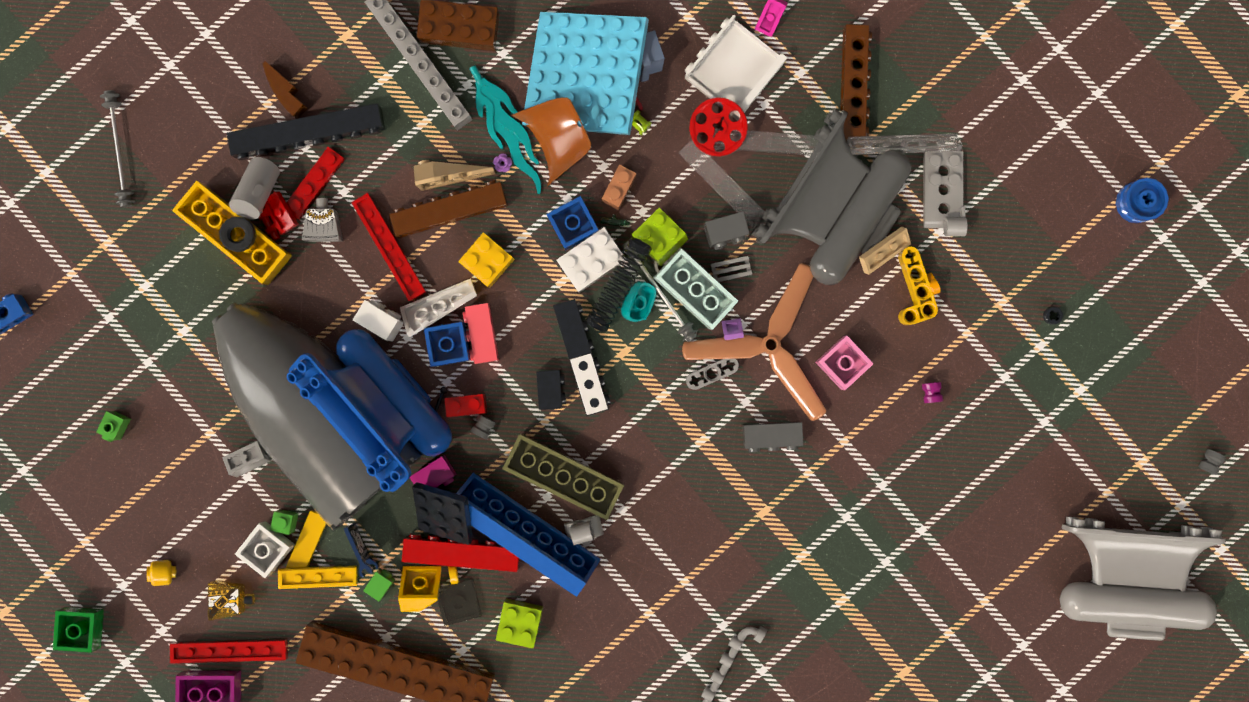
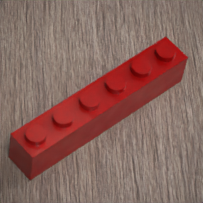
M409 534L403 540L402 562L518 572L520 558L493 540H486V543H478V539H473L470 545H466L450 539L443 540L440 539V536L436 535L421 538L420 534Z

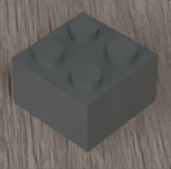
M744 212L705 222L703 226L709 249L714 247L715 250L725 248L727 243L731 242L733 245L743 243L750 234Z

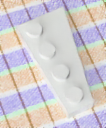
M471 278L400 307L409 338L476 297L477 294Z

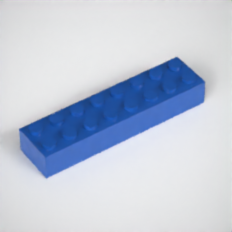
M474 473L456 493L468 497L471 526L576 597L601 560L581 545H574L572 539Z

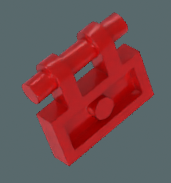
M280 191L271 194L266 201L265 209L263 208L259 216V220H262L266 226L267 234L271 235L272 239L276 241L281 238L277 231L281 235L286 234L299 224Z

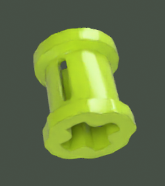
M637 110L633 115L632 126L642 136L651 126L652 122H648L640 115V111Z

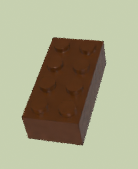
M421 0L417 39L422 44L496 51L500 15L498 8Z

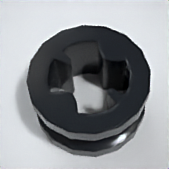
M1057 307L1048 308L1043 313V319L1047 324H1058L1063 319V313ZM1050 312H1052V313L1056 312V314H1057V316H1055L1056 320H1055V319H1051V320H1050V318H1049V316H1051V314H1049Z

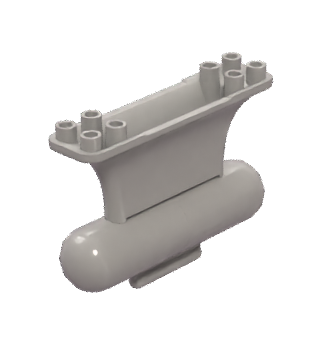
M1066 517V524H1062V529L1075 534L1084 543L1092 564V583H1070L1061 592L1059 598L1060 606L1068 618L1076 621L1107 623V634L1110 637L1158 641L1165 639L1166 627L1202 630L1209 628L1215 622L1217 608L1212 598L1207 593L1186 590L1191 566L1197 556L1211 546L1225 544L1226 539L1221 537L1222 530L1210 527L1194 528L1187 525H1181V532L1169 533L1105 528V521H1099L1098 519L1085 518L1083 520L1077 517Z

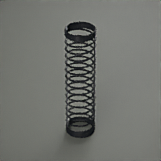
M631 237L627 247L644 255L645 259H641L629 250L623 251L627 255L640 260L643 264H638L631 258L621 255V258L625 261L637 265L639 270L618 260L620 265L635 271L636 275H632L620 266H615L618 271L632 276L634 280H629L619 272L612 271L613 275L629 282L631 285L627 286L619 279L609 276L611 281L626 287L628 291L622 290L614 283L606 282L609 287L623 292L625 296H620L614 290L603 287L607 293L601 292L600 294L606 299L598 297V301L602 304L594 303L597 308H592V311L596 314L589 313L586 322L596 330L608 331L609 324H612L611 319L615 318L614 314L618 313L617 309L621 307L620 303L624 302L623 298L627 297L626 293L630 291L629 287L633 286L631 282H635V277L638 276L637 271H641L640 266H644L643 261L647 260L646 255H650L652 248L647 243L637 238ZM611 295H613V296H615V297H618V298H621V299H622V302H618V301H617L614 297H612ZM609 301L618 303V304H619V307H615V306H614L612 303H610ZM606 306L615 308L616 312H612ZM603 311L612 314L613 317H612V318L609 317V316H608L606 313H604ZM603 318L609 319L611 322L607 323Z

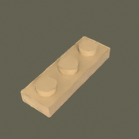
M900 227L859 257L864 273L871 274L911 245L907 228Z

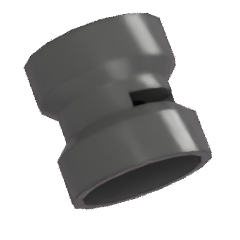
M479 414L476 419V425L470 431L487 440L490 435L489 431L491 428H494L496 422Z
M1207 449L1204 454L1205 460L1201 461L1198 467L1217 475L1220 470L1219 466L1224 463L1226 457Z

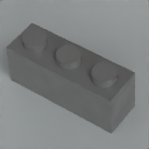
M802 422L742 425L743 445L749 452H760V448H768V451H779V447H787V450H798V446H803Z

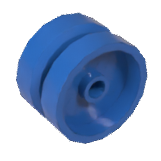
M1144 178L1128 183L1121 188L1117 194L1116 207L1118 213L1126 221L1142 223L1162 215L1167 208L1169 198L1167 190L1162 183L1155 179Z

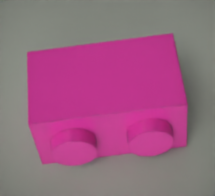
M444 455L413 474L410 479L413 484L418 482L436 488L441 484L445 487L455 481L453 477L457 474Z

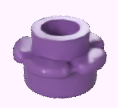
M506 154L496 156L493 160L495 170L498 172L509 171L512 165L511 158L507 157Z

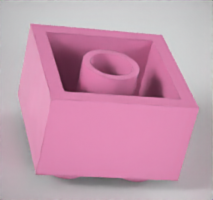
M843 336L816 361V364L841 390H846L873 365L869 358L848 336Z

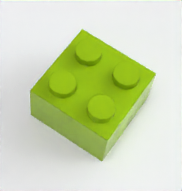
M660 208L632 233L634 238L647 243L652 248L650 256L660 266L688 240L686 233Z
M506 598L503 603L496 641L534 649L543 606Z

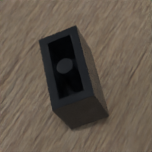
M560 370L537 371L539 410L562 409L563 404H566V394L562 393L561 385H565L564 374H561Z

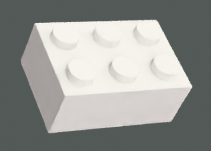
M603 227L558 258L557 262L578 293H580L614 270L615 266H619L618 260L623 262L625 260L621 258L622 252Z

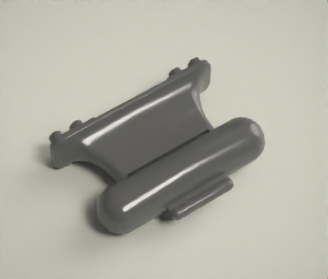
M836 109L829 112L824 119L828 127L824 125L814 134L813 138L818 140V143L779 206L775 209L773 207L767 209L762 216V219L767 221L766 224L757 225L751 235L757 238L755 242L758 244H764L772 236L778 234L797 235L818 244L819 247L810 262V271L818 282L825 285L840 283L860 252L864 254L886 238L901 213L900 209L894 206L892 202L908 179L911 171V164L907 156L895 149L881 151L870 167L865 165L851 151L845 140L844 123L848 112L845 110L839 112Z

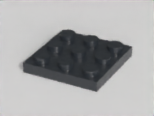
M416 482L412 489L419 530L470 545L473 541L468 497Z

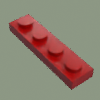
M327 147L286 202L294 217L299 220L345 160L330 147Z

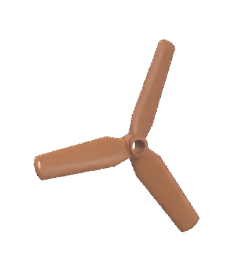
M803 263L799 264L769 320L767 336L760 338L744 335V338L725 340L722 337L687 341L682 346L684 358L686 360L752 358L764 352L769 356L773 371L811 421H815L824 416L826 413L824 405L794 357L783 349L780 343L791 330L813 279L810 266ZM769 339L775 342L773 350H769L766 347V342Z

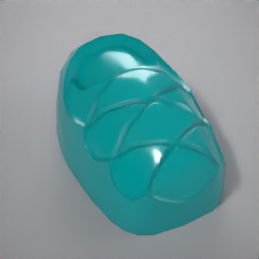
M637 281L624 299L621 307L622 316L632 322L646 320L655 301L656 288L649 283Z

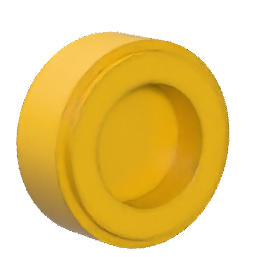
M448 566L451 585L458 584L457 567Z

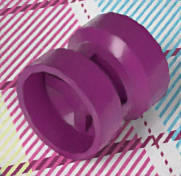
M941 382L922 384V390L925 391L924 403L943 401V395L940 392L942 388Z

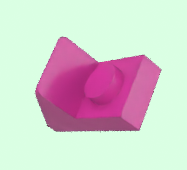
M768 0L755 30L772 37L788 2L784 0Z

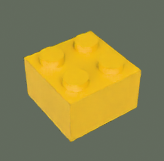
M483 232L458 262L487 287L491 288L515 259Z

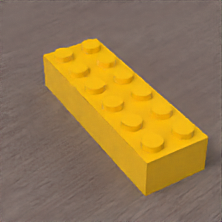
M199 181L192 185L172 210L262 284L269 285L292 257L290 253L254 224L256 239L249 249L243 252L227 249L220 240L219 231L221 225L232 217L241 216L234 213L226 201ZM236 227L231 231L233 241L240 242L244 239L245 232L241 227Z

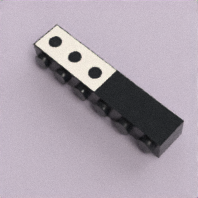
M573 299L553 305L586 416L609 410L608 405H611L609 395L604 394L602 388L606 386L603 375L599 376L597 372L600 365L597 357L593 358L591 350H595L592 339H587L586 335L589 329L586 320L582 321L580 316L583 313L581 303H576V300Z

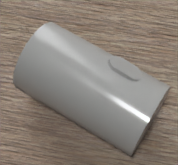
M261 157L252 158L229 202L231 210L246 219L259 218L280 174L279 168L268 159Z

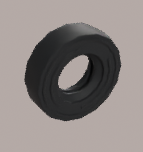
M232 217L221 225L219 231L220 240L227 249L243 252L254 244L256 230L247 219ZM236 227H241L245 232L244 239L240 242H235L231 238V231Z

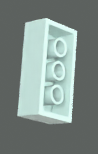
M679 249L653 277L710 330H713L738 302L734 296L683 249Z

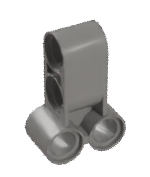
M597 515L564 524L566 535L572 539L574 545L593 541L594 537L604 534L600 517Z

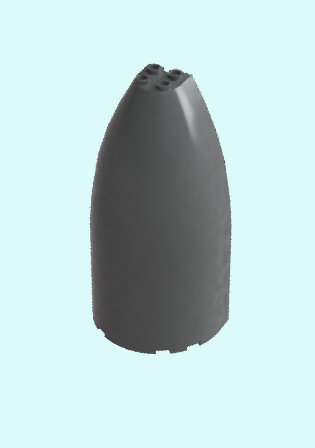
M235 302L226 309L228 312L223 316H217L212 321L219 359L233 400L252 433L267 454L331 530L334 531L368 504L367 501L381 490L380 482L375 476H370L367 473V467L361 458L309 399H304L300 395V389L295 383L292 384L287 380V373H289L293 363L304 353L312 354L327 370L343 369L346 366L340 361L338 355L321 340L298 325L255 306L244 303L238 305ZM410 441L405 444L400 455L409 467L424 456Z

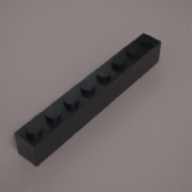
M376 103L227 132L226 134L230 155L238 160H247L252 155L262 157L267 156L268 152L283 153L288 148L293 147L294 149H303L306 147L305 145L313 144V146L323 145L324 141L329 140L339 142L345 137L359 138L365 133L370 135L381 133L380 130H385L382 109Z

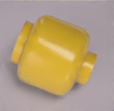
M169 560L153 561L150 566H147V582H151L153 586L170 585L172 578H176V566H172Z

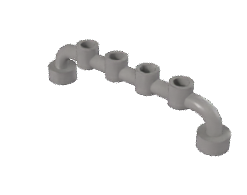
M762 626L759 629L746 627L741 630L737 637L735 635L732 636L728 644L731 649L728 654L726 652L723 653L719 661L722 666L719 671L717 669L714 670L710 678L713 683L710 688L706 686L703 690L701 697L704 700L702 702H712L746 636L752 634L754 635L753 640L761 643L767 633L766 628Z

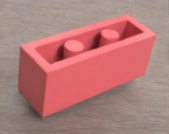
M485 303L465 307L463 319L464 323H468L469 328L466 331V337L472 346V349L469 350L471 361H474L475 364L498 361L499 355L490 304Z

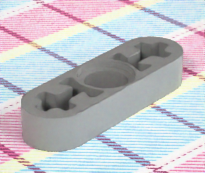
M736 359L717 361L690 373L686 378V384L690 389L697 390L734 374L739 367L738 361ZM727 360L730 363L734 362L733 370L725 369L723 370L725 374L721 376V370L717 364H721V367L727 365ZM709 368L717 370L718 375L716 378H708L707 370ZM703 371V376L707 382L704 383L703 380L698 381V386L690 385L691 377H701L700 372Z

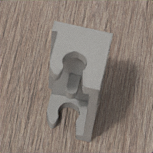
M259 441L222 457L228 474L234 477H239L272 461L270 456L264 452V448Z

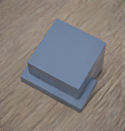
M655 31L646 34L640 72L641 82L649 80L650 74L660 72L663 69L665 58Z

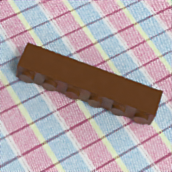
M494 180L485 183L486 186L478 188V186L467 188V192L460 193V191L448 194L449 197L443 199L435 197L426 204H423V202L412 204V208L409 209L404 207L393 210L394 213L389 214L395 236L397 238L406 237L508 207L502 184Z

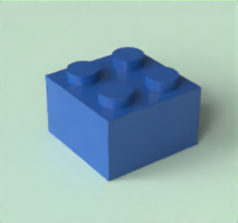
M581 196L546 214L565 251L585 241L599 231Z
M464 322L424 328L430 367L471 361Z

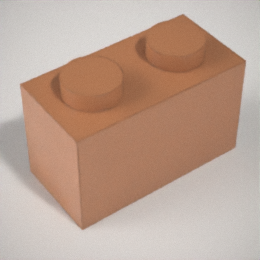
M619 165L602 197V202L619 210L636 178V173Z

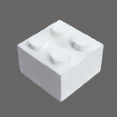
M364 300L353 321L384 340L393 341L404 324L401 320L402 316L389 309L388 311L384 310L385 306L376 300Z
M266 521L256 526L235 553L237 557L264 578L272 575L295 546L283 534L270 531L271 525Z

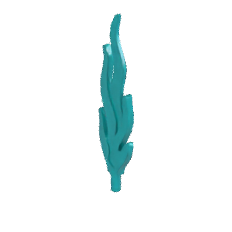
M476 65L472 66L469 70L476 80V108L479 116L483 118L484 106H486L487 128L491 138L501 150L504 148L496 132L504 138L510 149L514 164L533 179L537 193L540 194L541 182L539 176L525 161L519 148V142H521L530 160L539 165V161L534 157L528 133L520 123L502 109L501 102L506 105L512 114L518 113L517 110L513 107L508 95L501 88L483 78Z

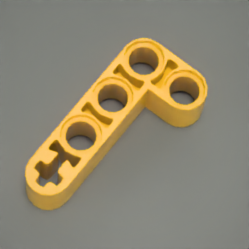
M912 246L907 247L898 254V260L914 306L901 310L898 318L903 325H912L935 317L938 307L918 250ZM912 254V257L906 259L905 255ZM915 263V265L908 267L909 264ZM912 269L918 271L919 276L917 279L912 278ZM919 287L923 288L925 291L923 297H920L917 294V289ZM925 305L931 309L929 315H925L923 312ZM907 311L913 315V319L910 322L905 318Z

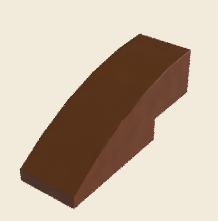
M264 61L265 75L275 96L293 117L299 119L308 109L294 97L299 90Z

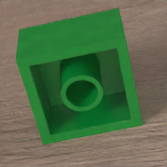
M64 607L56 610L53 650L92 653L101 648L104 609Z

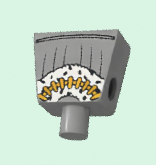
M316 198V209L306 210L302 234L303 241H343L338 212L335 209H328L327 198Z

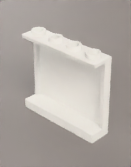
M733 15L730 19L726 18L720 26L722 29L718 34L715 32L708 41L710 43L706 49L703 47L696 56L698 57L696 62H691L685 69V79L708 98L729 99L739 105L745 113L783 66L788 57L783 53L779 55L738 23L735 20L736 16ZM715 102L718 106H720L723 109L722 103ZM732 111L730 113V115L737 121L740 119V113L738 111Z

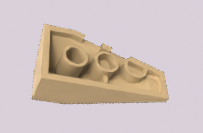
M429 160L420 161L418 165L414 166L415 185L421 191L496 174L493 167L430 162Z

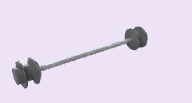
M107 90L103 92L104 94L100 95V98L105 99L101 106L110 109L122 189L114 194V196L119 197V201L115 202V204L120 205V208L132 207V204L136 201L131 199V195L134 192L125 189L114 109L122 104L117 101L120 94L114 90Z
M628 242L621 246L623 250H629L637 256L639 255V253L627 247ZM635 259L638 264H642L640 260ZM640 266L682 326L677 333L683 334L684 338L682 341L686 339L689 342L697 336L695 332L698 330H693V322L684 324L645 266Z

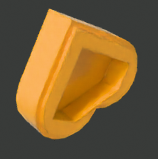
M926 274L933 295L940 293L939 283L933 274Z

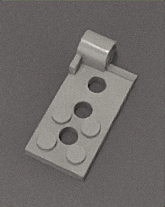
M963 151L923 152V228H943L944 236H966L967 219L965 217V207H963ZM940 166H945L948 169L946 176L939 174ZM940 185H945L948 188L946 195L939 193ZM940 204H945L948 207L946 214L939 212Z

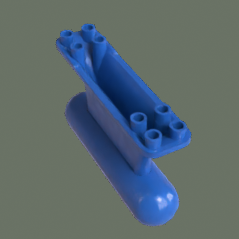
M361 329L349 330L339 338L336 344L337 355L346 366L345 368L327 370L312 354L304 353L290 367L289 373H287V380L292 384H296L300 389V395L304 399H309L361 458L367 467V473L370 476H375L380 482V488L385 492H394L411 477L410 467L400 457L405 444L410 441L419 452L426 456L434 457L447 450L452 442V432L449 425L430 405V396L397 359L392 360L366 331Z

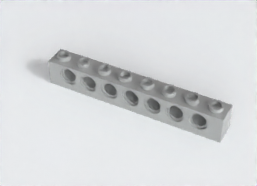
M366 0L365 4L455 129L458 131L472 121L469 113L388 1Z

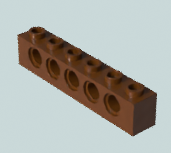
M846 24L843 28L840 111L845 110L848 112L844 123V136L847 143H863L869 136V127L866 126V119H869L870 109L867 107V100L870 98V88H867V81H870L871 70L868 69V62L871 61V50H868V46L872 40V32L869 31V25ZM853 43H859L861 50H856L853 47ZM852 62L860 63L861 69H855ZM852 81H858L860 88L853 87ZM851 100H858L860 107H854L851 104ZM851 118L857 119L859 126H853L850 121Z

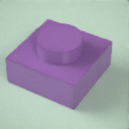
M741 318L722 321L725 340L744 338Z

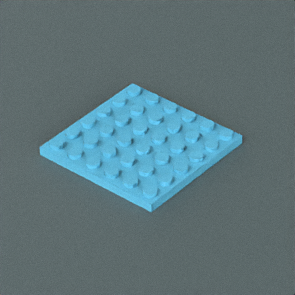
M540 12L524 110L556 98H568L571 100L586 131L630 135L649 19L631 16ZM578 121V126L582 127L580 121Z

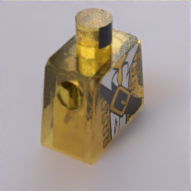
M218 580L208 583V620L240 615L245 611V606L255 604V594H245V586L243 584Z

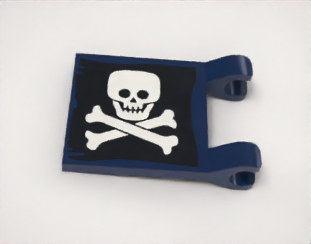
M356 523L343 528L360 564L359 575L362 578L365 577L364 569L372 574L373 568L370 564H374L376 569H379V563L371 558Z

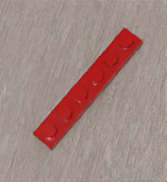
M366 193L351 202L408 301L411 302L426 293L425 288L370 194Z
M287 639L173 642L170 644V663L277 661L288 659Z

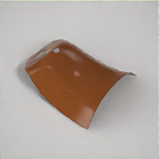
M562 97L549 100L512 115L522 122L529 124L526 126L533 132L544 152L549 170L547 187L584 157L591 148V142L571 100ZM578 121H580L582 127L578 126Z

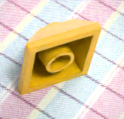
M403 566L398 595L401 612H421L438 600L441 566Z

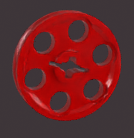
M712 98L704 101L695 109L690 120L689 129L691 138L698 149L711 156H725L733 153L743 144L747 135L748 123L744 111L735 102L726 98ZM715 102L722 103V112L715 113L712 110ZM732 111L740 113V119L737 122H732L729 118ZM699 113H704L707 116V121L704 124H699L696 121ZM724 117L721 125L724 128L723 131L719 130L713 138L716 128L713 127L714 124H718L719 122H721L722 118ZM734 130H738L741 133V139L736 142L730 138V134ZM701 132L706 133L708 136V140L704 144L699 143L697 140V136ZM717 141H722L725 144L724 151L717 152L714 145Z

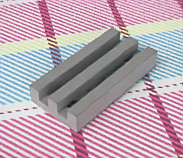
M748 256L710 264L713 278L717 282L752 275ZM745 261L744 265H739L717 271L715 269V267ZM745 268L747 272L717 278L718 274Z

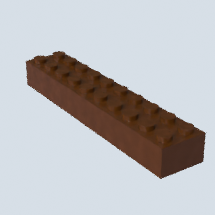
M313 621L306 625L295 662L296 664L429 702H487L495 674Z

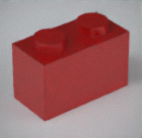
M485 394L444 398L446 417L487 413Z

